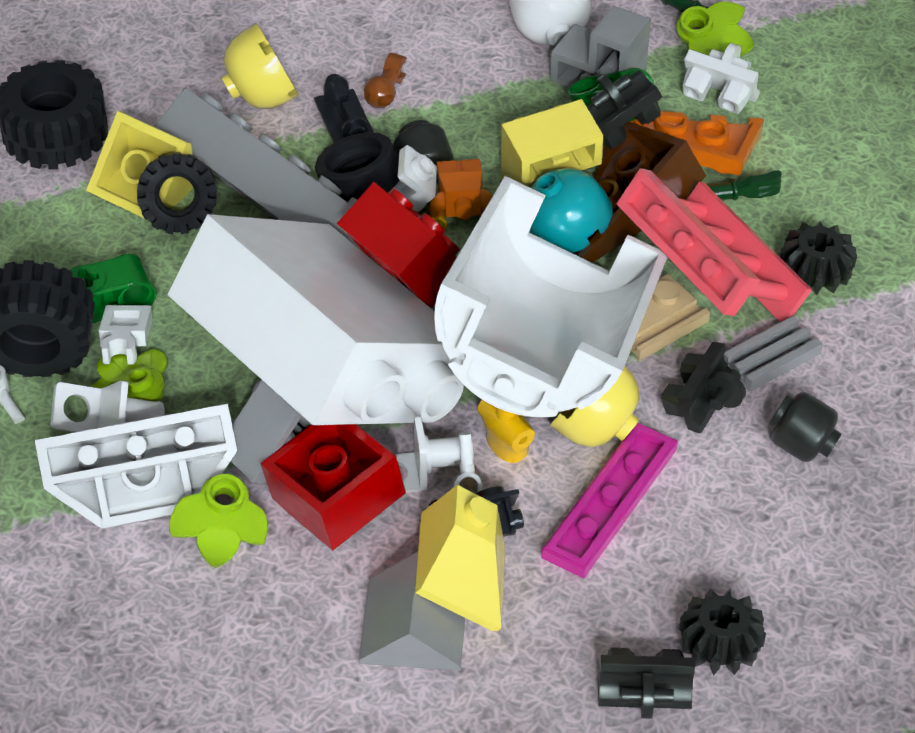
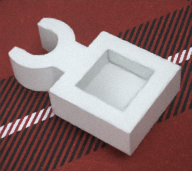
M106 305L99 328L103 364H109L111 357L116 354H126L127 364H134L137 361L136 346L147 345L153 322L151 306Z

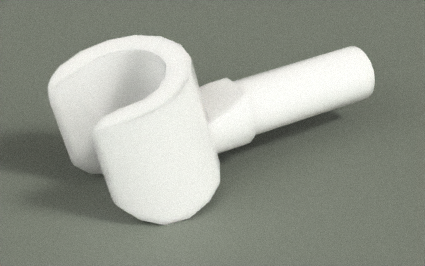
M0 365V404L13 422L17 424L24 421L25 417L9 394L10 386L6 371Z
M471 432L459 433L460 473L455 476L452 487L454 488L457 484L459 485L463 478L472 477L476 482L475 490L477 493L483 489V483L480 477L474 473Z

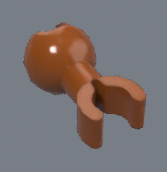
M390 53L386 58L382 75L374 76L365 83L364 98L369 105L374 108H385L394 101L396 95L394 85L396 83L401 84L406 76V73L401 72L402 66L407 59L406 56Z

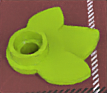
M716 2L707 9L701 6L690 7L682 13L676 24L678 37L688 44V50L690 49L709 56L712 49L724 53L728 45L734 43L740 45V56L754 48V42L750 35L738 25L744 15L745 7L733 2Z
M155 348L140 354L134 364H127L126 354L112 356L109 364H103L101 356L96 364L101 378L89 386L102 389L118 381L128 382L127 397L153 402L161 401L164 396L163 389L165 387V380L162 374L168 367V360L162 351Z
M231 474L215 475L204 483L200 493L182 498L175 506L169 523V533L172 537H197V547L202 558L214 568H218L231 560L238 551L241 541L248 544L263 545L268 532V521L263 509L249 500L246 485L239 478ZM220 494H226L232 498L233 502L229 505H221L215 498Z

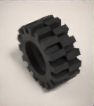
M173 152L170 155L163 154L158 156V159L155 161H151L146 166L144 172L141 173L137 187L138 206H140L145 220L150 221L157 230L162 229L168 234H173V232H181V235L187 234L192 229L197 230L200 228L207 214L212 215L217 201L215 180L207 166L190 154L183 155L181 152ZM179 176L187 179L192 184L194 198L188 207L181 210H173L162 203L159 190L163 182L168 178Z

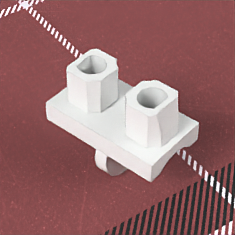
M730 43L724 53L712 49L709 56L689 49L684 59L686 74L682 85L683 95L698 101H704L710 87L721 90L718 106L724 110L739 114L748 100L756 102L759 97L760 90L757 89L759 74L750 70L751 62L740 58V45Z

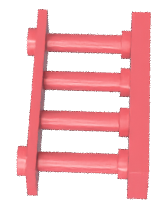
M640 168L616 203L723 315L735 316L746 299L751 296L756 297L779 322H782L795 315L812 291L703 182H698L687 200L678 198L651 170Z

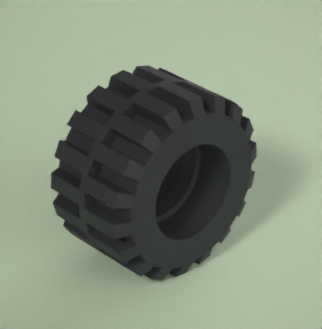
M47 60L39 61L37 65L31 66L28 64L21 67L20 72H12L7 76V82L0 84V128L6 151L10 156L15 155L16 161L22 164L29 160L31 167L40 169L42 164H47L49 170L58 169V164L66 163L68 168L76 165V159L81 158L83 161L91 158V150L98 152L103 147L102 141H105L108 135L104 94L99 78H95L94 73L90 69L82 70V65L74 62L65 64L64 60H56L51 63H47Z
M24 260L23 264L10 262L4 265V269L0 268V365L4 367L6 373L11 375L16 373L23 375V377H51L52 374L64 375L69 373L70 367L77 368L82 364L83 358L87 357L89 351L95 305L91 289L85 288L86 282L82 278L73 277L72 271L64 267L59 269L54 267L53 263L44 262V264H38L34 260Z

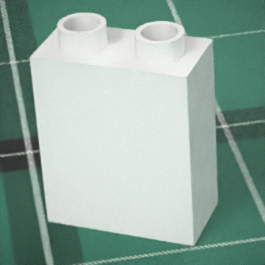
M207 214L167 295L312 425L414 423V417L420 416L422 423H429L441 419L453 409L462 395L464 385L448 366L450 359L444 350L442 341L438 342L434 321L435 311L330 224Z

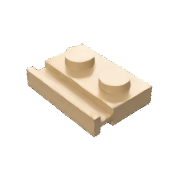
M670 274L660 277L631 351L635 354V358L638 361L643 360L708 323L710 311L707 308L701 309L697 305V299Z

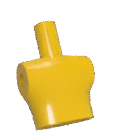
M481 400L477 410L486 427V440L489 447L499 458L506 462H520L528 455L529 445L535 437L532 426L523 415L504 411Z

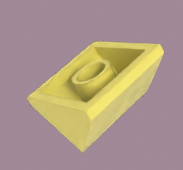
M117 111L86 191L144 218L137 202V187L141 173L144 172L146 166L151 161H155L158 159V156L163 154L170 155L173 152H181L183 155H192L191 143L126 113ZM175 176L168 178L160 187V199L166 207L173 209L193 189V186L183 177Z

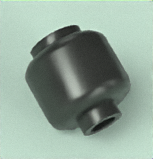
M416 120L403 126L393 143L398 160L400 149L408 145L419 154L427 156L436 166L437 162L454 161L444 129L427 120Z
M800 392L794 398L787 394L768 424V427L773 429L772 442L804 462H810L818 453L828 457L842 435L841 432L834 429L838 422L837 411L807 392Z

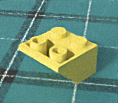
M583 100L560 104L551 109L525 117H518L501 124V181L504 176H507L525 186L531 187L540 176L556 169L575 168L582 171L601 165L603 134Z

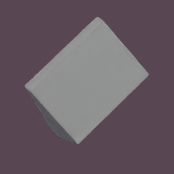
M418 552L369 578L359 664L461 671L465 618L415 593Z

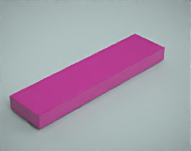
M637 423L543 547L541 558L584 579L677 451L678 441Z

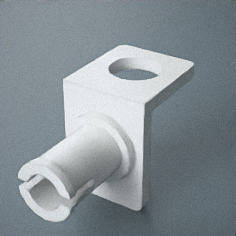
M118 381L102 389L59 382L54 385L50 426L54 430L76 433L164 416V404L160 401L153 402L127 397L128 382ZM69 396H79L86 402L88 413L83 421L74 422L66 417L64 403Z
M421 416L414 417V452L394 454L398 465L407 471V477L403 480L406 493L427 491V473H431V468L457 466L461 463L459 437L428 440V436L424 435ZM472 443V458H473V460H474L473 443Z

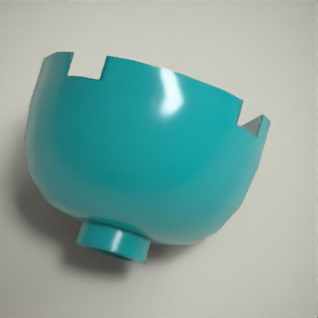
M575 168L556 169L540 176L530 187L546 196L529 233L570 253H575L590 245L587 238L597 229L602 234L609 225L613 215L612 202L600 184L592 175Z

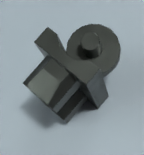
M639 69L629 77L625 74L614 83L603 74L597 79L602 91L590 99L592 103L587 106L603 134V142L610 149H614L626 140L627 133L623 128L625 123L635 117L641 125L649 124L661 116L658 100L663 97L658 88Z
M712 342L704 355L687 353L680 369L685 385L668 384L661 394L666 414L684 417L688 430L702 433L715 410H722L723 407L735 408L742 403L746 396V388L740 381V372L730 369L724 360V353L727 350L725 343Z
M611 647L608 650V654L601 655L599 706L641 707V718L652 719L653 708L692 709L693 678L695 673L694 658L684 657L680 649H662L655 656H635V653L629 648Z

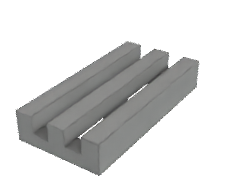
M795 316L725 351L724 360L727 366L740 372V381L749 392L821 354L823 343L818 338L811 340V331L806 327L800 329V321ZM798 344H801V345H802L801 347H799V348H797V349H795V350H793V351H791V352L785 354L784 356H782V357H780V358H778V359H776V360H774V361L768 363L769 361H771V360H773V359L779 357V354H781V353H783V352H785V351H787V350H789V349L795 347V346L798 345ZM763 363H768L767 365L751 372L750 374L746 373L747 371Z

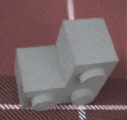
M613 5L593 30L574 24L551 52L550 81L570 88L577 81L589 76H602L603 74L623 71L628 68H639L646 71L651 19Z
M260 379L253 387L252 395L242 411L232 421L237 452L231 462L252 482L267 484L260 463L312 424Z

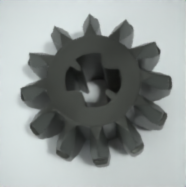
M819 221L814 227L802 222L798 230H789L784 246L781 248L780 258L808 286H812L817 295L824 286L830 292L835 293L839 284H848L849 279L852 277L853 268L856 265L857 254L856 247L852 246L850 234H840L838 225L827 228Z
M709 588L704 599L692 597L687 611H684L680 617L679 630L681 631L680 645L682 652L692 653L695 667L706 663V661L710 662L713 676L720 669L721 665H726L735 675L740 669L741 663L752 666L753 662L757 659L758 652L761 651V647H764L766 632H764L763 627L764 617L762 610L752 609L753 604L751 603L750 596L739 600L734 598L731 588L724 596H718Z

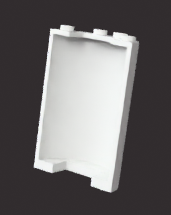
M504 176L440 286L434 315L438 342L442 341L444 350L450 359L448 366L462 384L476 396L499 409L529 417H555L558 412L576 407L581 410L600 399L610 390L621 375L667 256L661 250L627 235L610 271L549 243L529 233L546 195Z

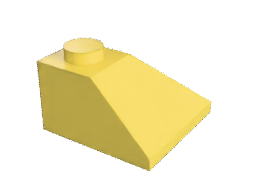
M457 484L421 513L415 593L491 631H499L502 628L505 543L498 507L496 504Z

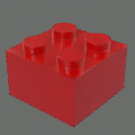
M373 182L336 224L363 253L427 306L432 308L436 304L440 286L457 258L455 255L460 251V248L444 234L445 230L429 215L424 213L421 216L413 209L414 205L397 189L392 188L387 193Z
M356 424L310 425L260 463L272 499L332 551L406 494L396 456Z

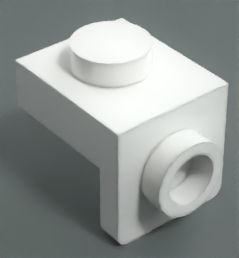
M406 145L399 152L398 178L400 181L394 188L414 205L413 209L416 212H419L430 200L435 198L437 166L427 156L419 154L413 148Z

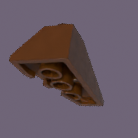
M631 122L625 123L623 128L627 133L626 140L614 149H610L607 145L603 148L602 164L597 165L598 170L593 177L612 202L613 215L609 225L602 234L597 229L587 238L590 245L572 254L593 263L623 244L627 235L634 237L642 231L616 204L640 168L651 170L678 198L686 200L698 182H702L706 177L686 140Z

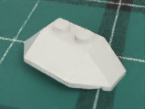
M228 404L35 440L44 490L101 529L172 515L175 506L182 498L200 493L202 486L209 478L222 474L237 452Z

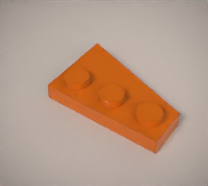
M661 111V116L649 124L641 125L637 119L628 122L686 140L700 166L711 168L718 173L740 176L762 132L764 119L749 118L748 124L726 123V116L711 115L710 120L693 121L689 120L681 112Z

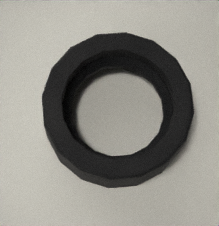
M364 132L337 140L324 149L318 156L315 164L318 178L322 175L334 183L342 191L339 197L346 202H349L352 197L358 200L373 182L388 193L400 181L398 178L399 160L390 138L381 133Z

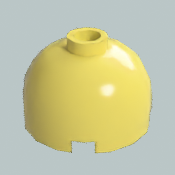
M257 23L243 30L231 40L224 55V64L228 74L221 78L233 99L241 95L252 107L272 109L299 96Z
M624 366L618 380L600 399L581 410L576 407L559 412L557 417L550 423V426L567 439L583 446H601L614 436L623 441L639 421V418L633 414L640 400L639 386L634 375Z

